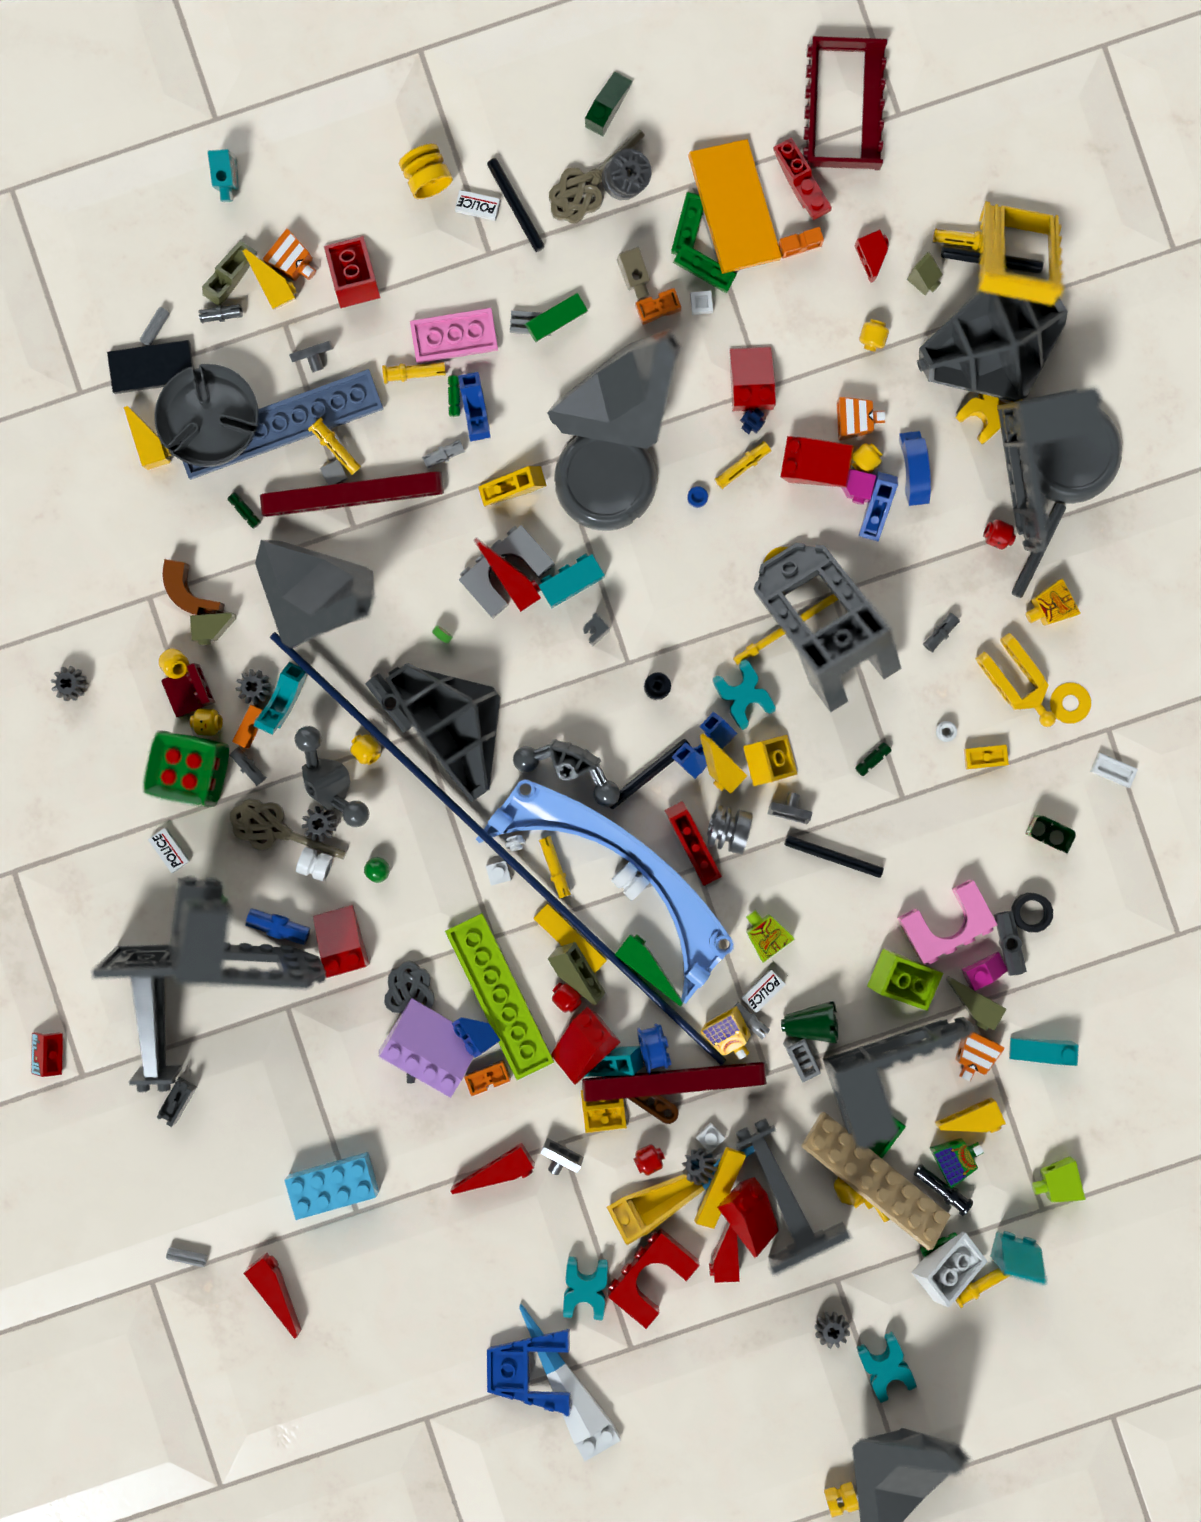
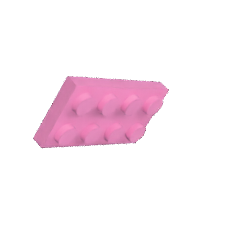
M492 308L410 321L417 364L498 351Z

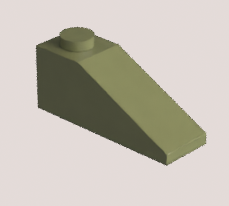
M576 942L557 947L547 958L556 974L591 1004L596 1005L606 993Z
M948 976L947 982L970 1016L977 1021L976 1025L986 1031L988 1028L995 1031L1006 1008Z

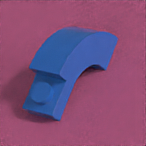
M479 372L459 375V385L470 442L491 438Z

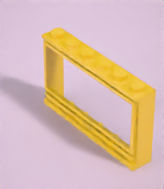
M985 201L979 218L981 222L980 230H982L979 241H982L979 253H982L979 265L982 266L979 272L981 280L978 291L1054 305L1057 297H1061L1064 287L1061 284L1063 260L1060 259L1062 254V248L1060 247L1062 236H1059L1061 231L1059 215L1054 217L1049 214L1001 205V207H998L997 204L993 206L990 205V202ZM1004 226L1048 235L1049 282L1004 273Z

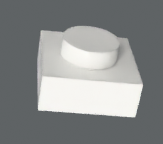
M711 291L690 293L692 315L713 313Z
M505 860L486 865L491 886L511 881L508 865Z
M711 1122L696 1136L697 1140L709 1152H712L725 1140V1137Z

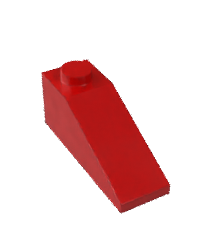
M728 1221L712 1256L713 1263H709V1274L714 1277L715 1283L740 1282L737 1234Z

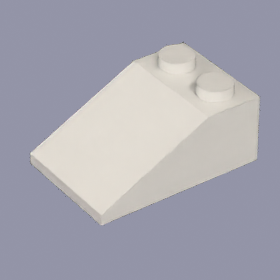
M961 1232L924 1257L912 1271V1274L933 1301L949 1308L987 1263V1260L966 1232Z

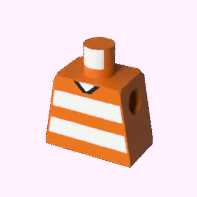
M287 228L262 259L273 270L293 281H296L300 275L310 280L316 273V270L309 265L313 259L312 256Z
M839 397L837 400L838 440L871 434L874 431V424L885 423V411H873V401Z
M975 1032L970 1034L969 1037L960 1040L955 1060L964 1066L959 1076L971 1081L975 1071L986 1075L1003 1052L1004 1047Z

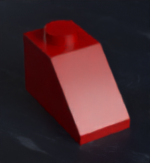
M881 230L857 239L854 245L870 283L874 282L877 278L888 251L889 241L885 234L882 235Z

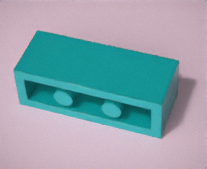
M584 554L577 558V563L571 567L567 564L558 570L559 573L552 577L550 574L540 580L541 584L538 586L551 608L605 578L593 554L589 556Z

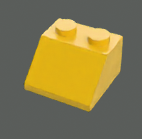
M787 735L743 746L753 786L774 782L798 774Z

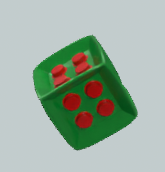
M157 731L151 744L143 783L144 794L189 805L216 806L222 793L227 772L229 745L190 735Z

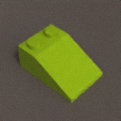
M883 949L867 987L880 995L928 1011L944 973L900 954Z

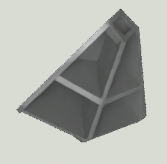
M980 291L919 348L917 366L920 372L923 371L929 382L1014 402L1026 398L1030 393L1066 325L1068 311L1060 297H1057L1054 305Z
M670 329L630 343L554 403L547 412L551 422L564 434L645 449L651 447L658 441L676 359L682 348Z
M261 540L255 565L284 645L294 648L318 635L353 621L369 617L374 600L372 570L365 566L283 541Z
M410 663L405 664L401 668L396 667L388 673L389 676L385 679L424 744L467 798L473 802L490 790L500 696L494 687L419 669Z
M906 1428L867 1439H860L852 1447L860 1522H903L921 1501L949 1475H958L971 1458L956 1442H949Z

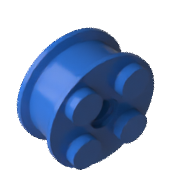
M655 1023L654 1027L644 1030L637 1028L639 1046L647 1072L651 1073V1069L662 1066L667 1069L671 1065V1059L666 1051L668 1042L663 1034L661 1024L657 1025Z

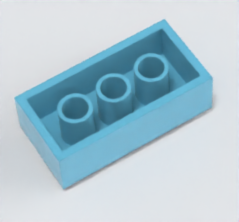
M368 1152L291 1173L284 1180L295 1220L376 1198L379 1193Z

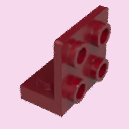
M193 663L186 666L188 672L181 678L173 679L167 677L161 680L177 718L215 703L200 664Z

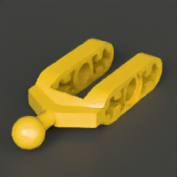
M1008 633L1000 639V642L1035 687L1034 690L1022 699L986 652L981 653L975 658L978 665L1013 710L1034 708L1040 715L1039 721L1044 727L1053 726L1056 721L1055 714L1051 711H1046L1041 704L1049 684L1012 634Z

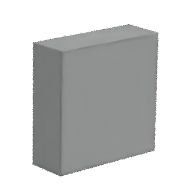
M339 460L320 468L328 485L339 484L348 480Z

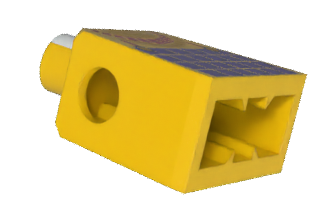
M737 1006L706 1022L700 1031L721 1055H727L734 1051L739 1059H743L749 1054L745 1044L751 1035Z

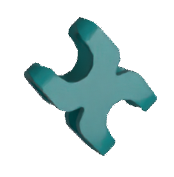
M746 659L742 660L739 664L743 676L742 683L739 686L733 687L728 685L721 676L712 678L720 697L725 701H734L730 707V714L742 730L746 729L749 725L745 710L750 703L759 704L767 713L772 714L776 711V707L768 692L764 689L754 688L758 683V675Z
M568 1257L566 1284L569 1288L564 1293V1318H571L575 1306L578 1303L586 1302L593 1307L594 1319L598 1321L603 1320L605 1294L602 1289L607 1285V1260L600 1259L596 1271L592 1275H584L578 1270L577 1258Z
M892 1331L885 1334L887 1347L881 1355L871 1354L864 1344L856 1347L865 1371L871 1374L870 1382L880 1403L888 1401L886 1388L892 1380L898 1379L903 1381L909 1391L917 1388L908 1364L902 1361L904 1354Z

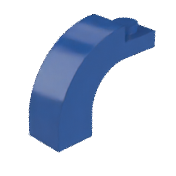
M920 431L899 433V442L905 461V494L909 506L930 504L931 477L925 438H922Z

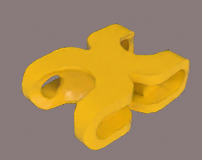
M979 393V398H972L955 415V418L959 422H963L970 416L981 418L983 430L977 436V439L981 444H984L1001 428L997 405L1006 403L997 397Z

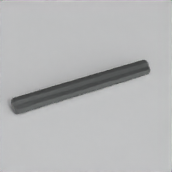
M1061 503L1054 505L1048 517L1049 525L1046 526L1045 551L1066 510V506ZM1045 551L1031 552L1012 591V595L1018 598L1024 596Z

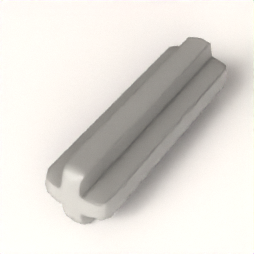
M162 307L157 309L140 337V341L147 346L152 344L169 316L167 310Z
M170 1247L167 1250L166 1259L205 1267L208 1256Z

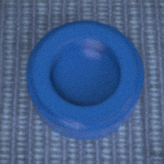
M700 486L691 488L687 495L688 503L694 508L703 507L708 500L707 491Z

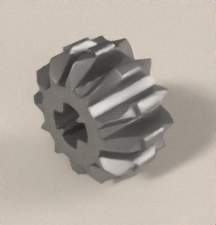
M69 666L68 669L61 667V673H54L57 679H51V683L56 684V686L52 687V691H58L56 697H63L64 701H69L70 699L76 701L78 700V695H85L81 689L87 688L88 685L83 684L87 677L81 676L82 670L78 669L75 671V667ZM68 680L72 681L70 682L72 684L71 687H67V685H69L67 684Z
M250 669L249 676L243 672L241 675L244 680L237 679V683H240L241 687H236V691H242L238 697L240 699L245 698V703L247 704L252 701L253 704L257 705L259 699L263 702L266 701L263 694H271L266 688L271 687L272 684L265 683L269 677L267 675L262 677V671L260 670L255 674L254 670ZM251 683H255L258 685L255 687L257 688L256 691L250 690V688H252V686H250Z
M315 806V813L311 809L307 810L310 817L303 816L302 818L308 821L307 824L302 825V828L308 827L309 829L305 832V835L308 836L313 833L311 839L316 840L319 837L320 841H324L325 836L331 838L332 834L330 831L337 830L336 827L331 826V824L337 823V819H330L334 812L326 814L328 809L323 807L321 811L319 806ZM322 819L321 823L324 822V826L317 828L318 824L315 825V821Z
M700 1148L698 1151L695 1149L691 1150V1156L685 1155L687 1161L683 1162L682 1165L686 1168L682 1172L684 1175H687L686 1179L694 1182L696 1185H701V1183L708 1184V1178L713 1179V1171L718 1170L717 1167H714L717 1161L715 1158H712L713 1154Z
M834 1311L832 1316H829V1313L825 1312L826 1318L818 1317L820 1323L814 1326L817 1330L815 1333L816 1338H820L821 1345L827 1343L830 1349L833 1344L839 1348L840 1341L843 1343L847 1342L844 1336H850V1331L847 1330L850 1325L845 1321L843 1315L838 1317L837 1312ZM834 1327L835 1332L831 1333L830 1328Z

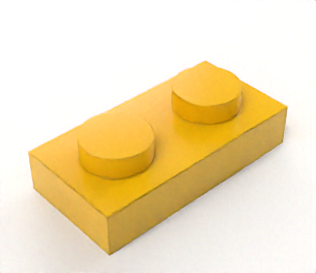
M1007 745L964 749L966 769L1009 765Z

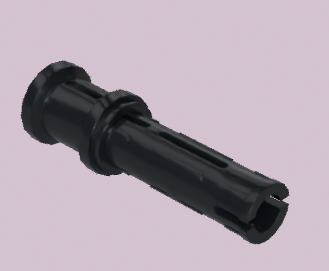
M922 1164L918 1166L914 1176H917L944 1197L946 1204H951L959 1210V1214L962 1216L971 1209L973 1200L967 1199L960 1194L959 1189L948 1186Z

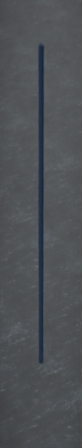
M276 632L270 636L273 642L720 1065L725 1063L726 1058L631 968L619 959L611 949L293 648L284 645Z

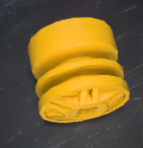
M436 144L419 146L406 153L399 161L401 171H403L405 179L409 180L408 186L413 197L416 199L432 197L445 190L453 181L447 165L442 164L444 159Z

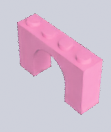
M968 880L952 889L964 915L961 928L952 936H935L929 930L920 911L916 908L897 918L917 957L923 964L927 963L929 965L939 959L938 956L944 953L948 955L955 952L957 946L961 944L968 945L975 941L974 937L980 934L987 935L994 930L993 927L997 926L975 881Z

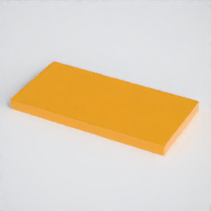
M748 139L690 151L688 158L722 274L779 261L782 256Z

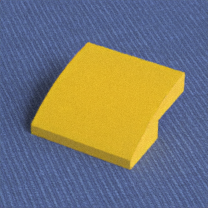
M581 1090L585 1133L627 1129L623 1099L587 1102L584 1101L583 1090Z

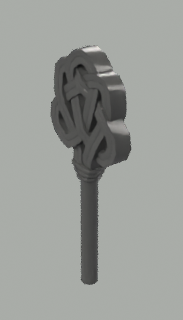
M410 960L404 962L399 968L394 969L388 975L389 990L384 999L386 1008L391 1012H401L402 1014L410 999H414L418 989L420 992L416 1001L422 1003L426 996L427 1003L424 1005L432 1008L435 999L434 993L429 988L431 981L430 973ZM407 982L412 984L410 991L406 984ZM399 988H400L401 993H402V995H403V997H404L405 1000H403V998H402V996H401V994H400V992H399V990H398ZM392 996H393V998H394V1000H395V1002H396L397 1005H395V1004L392 1002ZM407 1073V1083H415V1077Z

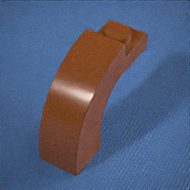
M164 559L162 572L164 587L170 599L179 608L194 615H202L203 609L204 613L217 614V611L224 612L225 604L199 599L191 593L188 586L189 564Z

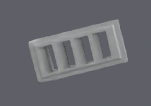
M793 1037L783 1043L802 1082L821 1074L804 1038ZM803 1051L806 1052V1053H804V1054H802V1055H800V1056H798V1057H795V1055H797V1054H799V1053H801V1052H803ZM809 1058V1061H807V1062H805V1063H803V1064H801V1065L798 1064V1063H800V1062H802V1061H804V1060H806V1059ZM810 1066H813L812 1069H810V1070H808V1071H806V1072H804V1073L802 1072V1070H804V1069H806V1068H808V1067H810Z

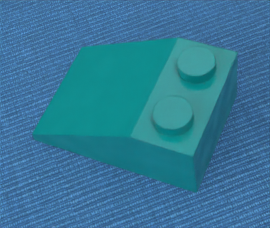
M1006 1231L1003 1234L996 1232L990 1257L1005 1275L1046 1285L1047 1280L1042 1249L1036 1243V1240L1029 1237H1024L1023 1239L1016 1238L1015 1234Z

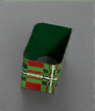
M1034 815L1026 831V835L1036 840L1044 841L1045 844L1067 854L1076 837L1074 830L1040 815ZM1036 821H1040L1045 825V832L1040 836H1036L1031 832ZM1055 830L1061 831L1064 835V840L1059 845L1051 843L1049 838L1051 832Z

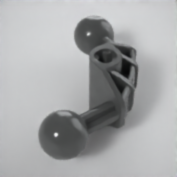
M313 726L301 727L295 734V744L298 749L305 753L306 764L302 766V774L307 793L326 809L332 810L337 808L343 812V819L349 826H363L369 819L367 805L361 801L348 802L345 800L350 786L348 770L337 760L318 759L317 749L322 742L320 732Z
M554 739L550 744L537 749L523 746L518 748L513 755L514 766L519 771L525 773L535 770L539 761L549 757L552 758L553 767L562 780H572L590 772L596 785L593 793L594 799L603 807L613 806L620 797L618 786L606 779L599 764L601 759L588 752L589 750H584L570 742L567 743Z

